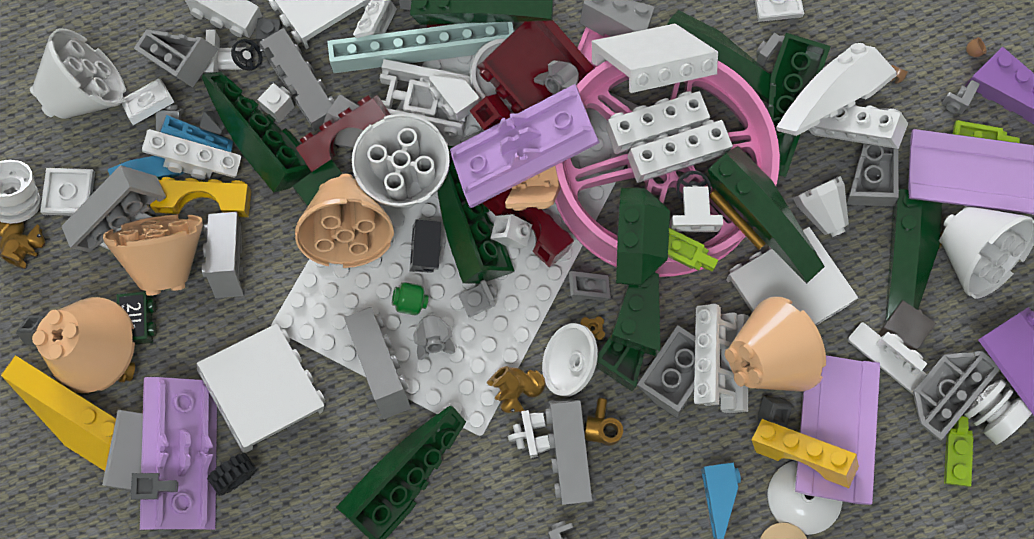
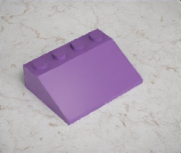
M1028 307L978 339V341L1034 415V311H1031Z

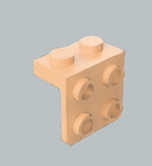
M555 166L512 187L505 202L506 208H513V210L519 211L527 207L546 209L553 205L561 188Z

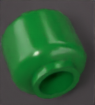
M402 282L399 287L394 288L392 305L395 306L396 311L399 313L418 315L422 309L427 308L429 296L425 294L422 285Z

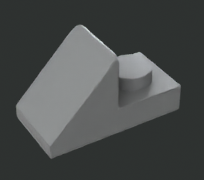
M576 271L569 272L570 292L573 303L585 299L601 301L611 299L608 275Z

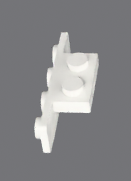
M371 0L353 33L355 38L385 33L397 10L391 0Z
M150 129L147 130L142 147V152L165 158L163 167H167L171 172H185L200 180L210 179L212 172L235 178L241 156L238 154Z
M862 322L847 339L848 342L871 361L880 362V368L911 394H913L914 389L927 375L922 371L927 365L923 361L922 355L915 350L907 348L903 344V340L895 334L887 332L881 337Z

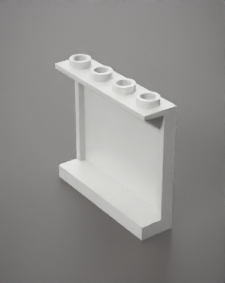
M268 0L274 11L279 10L281 13L279 17L286 28L290 26L293 30L291 35L296 43H302L306 49L309 48L307 40L361 7L365 9L371 1Z
M670 24L592 40V63L598 66L605 61L610 62L629 77V92L634 93L717 74L718 51L677 24Z
M810 227L804 229L803 232L825 267L807 284L770 246L768 247L770 250L762 254L760 251L750 257V262L744 266L740 263L729 270L730 274L726 279L727 282L732 281L752 312L765 299L783 297L791 300V305L797 310H804L815 325L820 324L853 304L858 299V296Z
M278 324L197 362V371L243 453L253 450V445L316 412L322 413L324 403H326L321 391H316L312 383L314 381L308 370L304 371L300 364L302 359L298 351L291 349L289 345L290 338L285 329L281 330Z

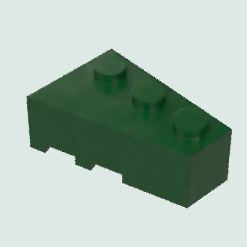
M654 272L642 285H627L609 341L653 356H657L660 352L658 273Z

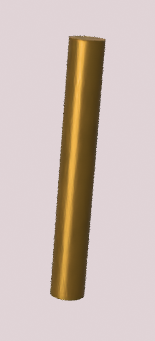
M716 189L709 195V198L758 250L766 244Z

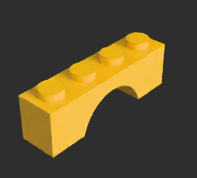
M163 177L159 182L166 198L160 202L155 200L150 204L155 213L179 214L189 201L196 198H210L219 204L223 213L237 212L239 217H249L251 189L248 184L238 180L231 181V183H222V181L210 179L208 182H199L193 178H186L185 181H176L174 178Z
M764 419L761 420L751 439L756 453L776 461L783 458L799 461L816 470L824 479L846 488L850 487L859 468L856 453Z

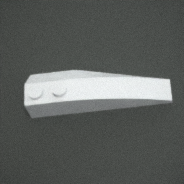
M855 43L838 55L837 58L831 61L811 80L789 107L776 129L779 132L797 136L820 124L821 118H831L837 115L838 109L844 106L846 108L854 106L855 100L861 97L866 100L897 76L896 71L875 47L865 46L863 43Z

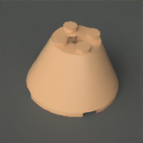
M342 174L321 184L318 192L297 222L295 229L296 244L307 258L325 266H329V263L343 264V268L365 265L378 259L391 246L390 242L394 236V228L390 217L377 201L360 188L356 179L350 174Z
M178 215L145 218L122 224V230L113 232V229L108 230L104 233L103 240L141 290L146 291V295H157L161 293V290L171 288L172 291H177L185 288V282L188 281L201 235L203 221L201 217L196 215H188V219H179Z
M100 297L86 298L61 309L51 310L42 319L32 337L33 343L56 380L68 389L83 394H89L98 390L102 391L113 385L128 368L135 348V343L132 342V329L134 327L128 313L117 303Z
M770 297L760 302L730 347L725 350V358L730 364L734 374V381L738 386L742 387L745 385L748 388L801 392L810 390L821 382L823 378L821 376L822 368L826 366V353L821 335L809 315L804 310L799 311L792 306L791 300L783 297Z

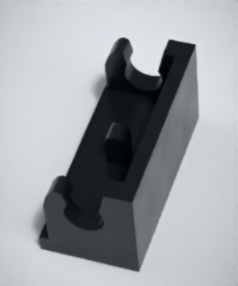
M415 219L412 226L410 272L432 273L434 269L438 270L442 222Z

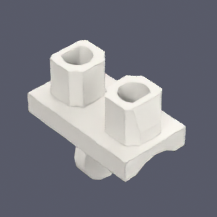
M529 410L522 411L525 432L521 431L520 424L513 425L514 434L509 435L508 440L510 442L516 441L517 449H524L523 440L527 439L530 457H538V453L550 450L548 435L534 438L533 429L546 427L543 413L529 414Z

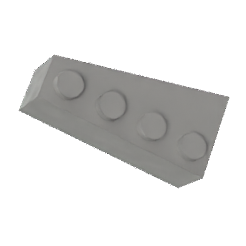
M282 28L260 41V44L268 62L286 89L292 94V98L313 130L316 131L324 123L326 114L335 101L332 96L327 97L324 92L326 91L324 84L320 79L315 78L312 66L308 61H304L300 48L296 43L292 42L285 29Z
M878 108V109H880V110H887V111H888V109H896V110H898V108ZM863 143L847 205L894 206L899 198L898 149Z
M120 165L61 227L70 248L90 252L104 242L103 235L110 229L121 228L122 224L131 222V217L138 212L141 214L145 213L150 209L149 205L155 200L160 202L166 198V195L157 176Z
M372 307L344 317L374 400L383 419L411 409L404 391L409 388L404 376H398L396 369H399L400 365L396 355H390L388 350L392 348L388 334L382 335L380 330L384 328L380 314L375 315Z
M577 397L548 401L549 409H545L547 424H551L552 433L548 434L550 449L554 448L555 458L551 459L553 474L557 473L558 483L554 484L556 499L561 498L562 505L592 501L581 401Z

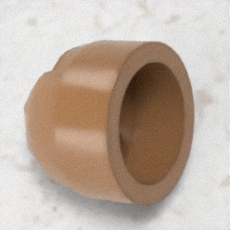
M979 37L971 40L966 47V52L972 57H980L987 53L986 46Z
M891 65L897 74L895 84L901 83L906 78L908 72Z

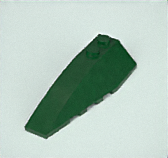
M411 0L410 15L420 25L552 21L554 0Z
M679 10L670 18L667 25L677 24L717 50L718 61L734 70L754 89L761 100L769 103L770 72L719 30Z
M789 33L785 34L771 74L768 112L774 124L779 145L778 176L784 178L787 176L801 134L796 136L779 132L776 127L802 90L824 68L831 47Z
M221 71L203 74L202 79L211 101L231 138L273 193L292 188L293 185L313 172L297 151L296 147L300 143L286 128L281 130L274 123L275 118L270 114H263L258 109L259 104L253 99L244 97L241 94L243 90Z
M447 145L450 158L449 170L444 183L437 193L447 240L462 283L480 284V281L484 279L487 282L513 273L515 270L506 246L491 239L494 223L492 224L487 215L489 209L481 203L473 208L469 206L451 156L450 149L454 146Z
M739 146L725 153L707 170L705 175L708 177L711 187L714 190L716 189L747 224L806 284L825 267L773 181Z
M899 189V198L893 206L885 323L902 300L916 310L919 309L940 246L942 203L910 199L909 190Z
M451 405L406 437L380 460L336 508L368 539H386L416 505L414 499L418 496L421 489L423 491L429 484L427 481L434 468L438 469L442 463V455L446 449L451 448L466 421Z

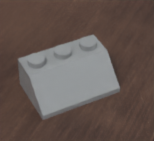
M677 325L637 384L653 402L676 418L694 394L695 336Z
M118 410L103 486L131 491L132 473H141L142 413Z

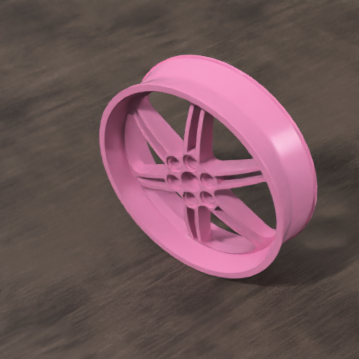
M608 61L597 66L577 85L585 109L591 108L598 111L607 121L616 113L623 112L627 114L632 112L631 109L609 93V90L629 80V77ZM720 61L717 64V74L684 81L686 84L684 92L691 91V88L694 86L700 87L718 98L734 113L745 130L729 132V138L731 142L746 140L747 142L733 144L731 150L739 146L744 152H747L755 164L776 186L780 159L778 139L770 114L754 89L734 70ZM680 82L673 84L669 100L676 98ZM600 100H602V101H603L604 103H606L609 107H611L616 113H614L610 108H608V107H607L605 104H603ZM628 154L581 169L573 166L571 158L555 165L558 181L561 186L555 204L564 223L586 249L604 262L617 268L618 236L605 229L586 212L578 201L577 194L583 189L635 178L627 158ZM628 165V169L603 174L583 181H576V179ZM693 165V166L686 167V168H683V169H680V170H677V171H682V172L686 173V172H688V171H697V170L694 168V165ZM677 171L658 176L663 179V184H657L653 178L644 181L646 184L645 188L650 193L659 195L658 200L664 203L667 189L670 187L676 188L679 179L676 174ZM693 174L683 180L689 183L691 181L701 182L704 179L701 175ZM680 184L679 191L683 194V187L685 186ZM709 198V202L728 221L727 223L723 219V226L718 231V234L711 240L703 243L704 247L709 250L707 255L719 261L735 249L746 236ZM710 205V215H719ZM668 257V260L655 273H658L659 277H673L690 274L698 270L691 269Z

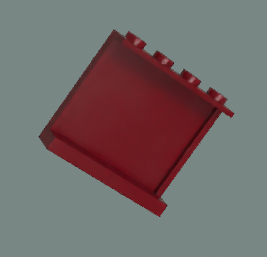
M553 20L524 21L477 66L481 77L485 81L491 82L496 88L495 92L503 100L506 99L512 105L511 110L514 114H518L553 95L546 88L545 84L542 85L534 82L536 76L549 71L548 64L553 60L568 62L574 65L579 73L578 83L595 69Z

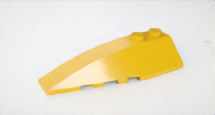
M15 355L1 375L4 380L67 448L105 471L116 418Z

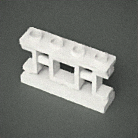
M383 59L380 81L382 84L390 86L386 101H381L391 115H415L429 121L439 132H443L447 136H463V128L466 123L465 118L459 122L453 116L448 117V120L436 118L438 108L443 106L439 99L433 100L431 110L411 106L414 90L430 93L428 88H430L429 78L431 76L466 80L473 89L470 76ZM397 80L409 82L407 92L396 90ZM393 99L404 101L403 111L391 109Z
M709 304L696 307L695 404H704L705 406L719 405L720 397L722 412H748V387L745 385L740 387L736 384L730 364L725 358V350L730 347L748 320V315L726 313L722 314L721 320V307L719 305ZM720 349H721V368H720Z

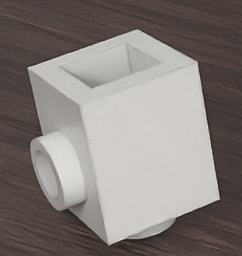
M274 83L257 99L262 110L275 118L278 123L295 107L291 100L292 94L285 87L279 88Z
M513 214L496 216L491 239L509 248L527 247L532 224Z

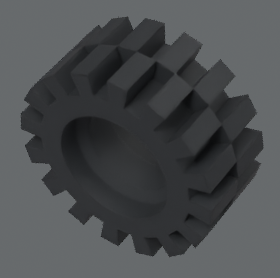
M242 453L231 457L228 461H224L221 466H217L216 470L212 471L207 479L218 496L230 493L233 489L235 490L239 485L245 483L246 480H249L257 469L247 454Z

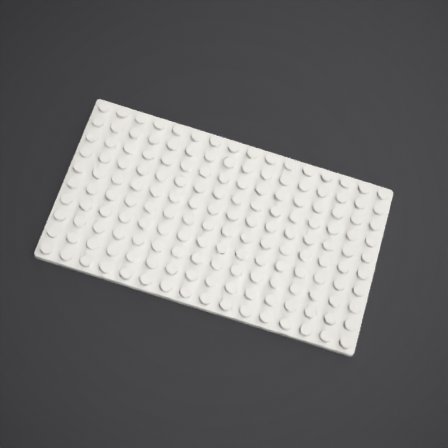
M475 55L425 61L422 67L470 76V67ZM414 90L411 106L431 110L434 98L431 93ZM610 93V95L618 99L632 111L635 108L639 107L634 103H631L613 93ZM600 100L603 104H605L608 108H610L614 113H616L611 107H609L606 103H604L602 100ZM401 101L396 110L403 111L404 101ZM438 108L436 118L448 120V116L443 108ZM587 108L586 112L600 143L571 157L573 166L578 169L628 154L630 151L627 150L615 154L605 128L608 121L598 111ZM471 113L465 117L466 123L463 128V136L450 137L440 132L447 145L456 146L460 144L461 138L481 130V126ZM624 166L588 175L576 179V181H583L603 174L623 170ZM616 182L583 189L577 194L578 201L595 221ZM436 192L419 204L408 207H392L379 203L390 217L394 228V236L390 242L391 246L381 257L368 264L350 268H343V264L329 263V266H325L309 259L271 326L278 324L281 330L285 329L292 340L366 377L344 317L372 307L374 314H380L384 328L380 329L382 335L388 334L392 348L388 349L390 355H396L400 368L396 369L398 376H404L409 388L404 390L407 399L435 414L440 413L451 405L466 421L463 428L478 436H482L501 402L494 399L500 389L489 386L487 381L502 367L519 368L583 245L570 232L555 203L549 208L542 209L563 230H566L574 240L568 253L549 268L532 252L536 239L531 229L527 247L509 248L506 246L515 271L486 282L487 285L492 284L497 297L494 298L495 306L469 318L459 298V294L480 284L462 283L447 240L438 193ZM489 210L487 215L493 224L496 216ZM415 219L442 222L438 270L434 269L432 273L409 271L412 226ZM402 282L422 285L425 294L429 296L427 308L422 309L418 315L399 313L396 311L395 306L392 305L394 288L399 287ZM434 315L440 317L451 327L452 337L450 339L454 344L455 353L449 354L442 350L437 353H429L423 360L418 359V344L414 343L413 334L419 322L425 316Z

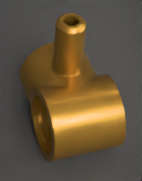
M598 398L595 417L587 416L585 440L612 446L620 441L623 435V426L615 418L605 419L607 400L605 398ZM607 426H612L616 429L617 435L609 438L605 436L603 429Z

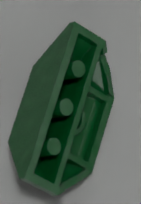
M621 187L616 284L642 285L646 279L668 260L670 210L646 188Z

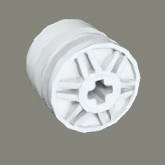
M0 161V222L9 224L21 223L34 216L41 206V198L35 185L33 173L29 166L21 161Z
M1002 378L991 385H987L964 412V415L969 419L979 413L973 421L976 426L985 421L989 422L983 433L996 445L1012 435L1032 414L1020 397L1012 402L1008 400L1014 392L1013 388L1009 387L1000 393L1006 385Z

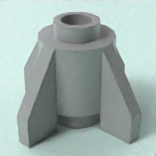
M553 60L548 64V72L541 73L534 78L535 83L545 84L546 88L554 95L573 84L578 85L579 73L577 68L571 63Z
M434 315L425 316L419 322L413 334L414 343L418 344L417 357L419 360H423L429 353H437L442 350L449 354L455 353L454 344L450 339L452 337L451 327L440 317Z

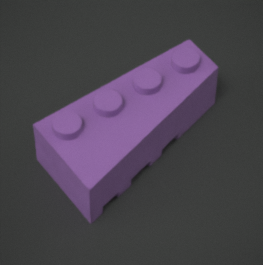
M1002 47L972 76L965 87L971 80L980 83L976 92L981 94L982 97L1002 105L1004 109L1010 112L1013 111L1022 116L1023 119L1034 124V73Z

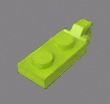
M959 120L954 123V135L1020 143V138L1007 136V132L1003 131V128Z
M669 228L668 257L691 269L694 268L699 271L702 267L713 272L718 259L707 255L709 250L704 247L705 245Z
M961 416L955 423L954 428H951L946 435L944 484L971 487L973 432L968 430L969 422L967 417Z

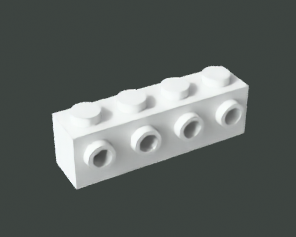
M687 91L680 94L678 98L672 100L665 98L650 107L642 105L627 114L623 112L616 113L608 119L605 128L614 152L618 154L630 150L638 142L645 141L649 143L664 134L669 136L675 135L679 130L686 127H691V129L700 127V124L710 119V115L700 91L695 93Z
M854 105L850 108L844 106L838 109V114L831 118H821L820 124L809 129L811 134L815 136L899 149L908 122L902 113L896 109H888L887 111L880 110L874 106L859 107Z
M708 120L700 124V127L694 129L686 127L672 136L668 134L658 136L653 142H638L632 146L627 158L636 181L639 183L721 157L730 151L733 145L723 121L714 122V120Z

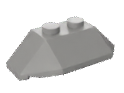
M983 351L943 355L913 391L920 425L941 441L1000 369L995 362Z

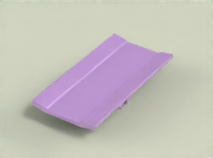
M573 84L518 114H510V118L506 120L502 118L499 124L454 146L450 151L464 195L469 206L473 208L600 142L588 117L577 85Z
M913 129L911 132L909 156V198L1034 215V145Z
M826 355V366L822 368L821 376L823 378L821 382L814 388L803 391L800 433L856 453L859 468L850 487L846 488L824 479L816 470L797 461L795 492L849 503L871 505L873 499L880 362L857 361Z
M163 377L144 378L141 473H159V481L177 480L178 492H159V500H140V530H215L216 491L207 477L212 471L216 470L217 405L203 380Z

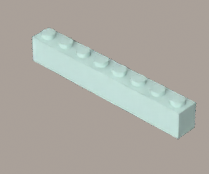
M512 22L462 23L368 35L359 38L327 41L329 60L333 73L379 68L382 67L383 59L409 64L475 55L484 44L492 40L506 39L514 30Z

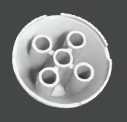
M61 28L51 33L34 84L30 87L32 95L41 103L42 111L49 117L55 115L59 118L67 119L115 107L125 100L123 93L126 92V87L113 63L99 48L94 50L85 43L87 41L85 37L72 30Z
M410 114L388 115L375 124H370L358 137L352 153L353 173L360 188L375 201L392 207L413 206L434 195L444 183L450 163L448 146L439 130L429 121Z
M965 206L958 214L948 216L944 222L946 228L939 239L965 293L978 299L997 290L1014 274L1011 270L1019 260L1025 261L1034 246V220L1029 216Z

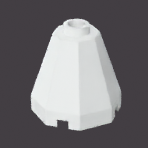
M841 176L793 198L796 206L824 235L831 233L832 237L845 232L844 227L849 225L845 185Z

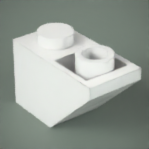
M431 76L429 78V92L435 100L439 99L443 103L442 108L449 118L453 116L457 122L471 113L470 110L480 102L478 95L466 80Z

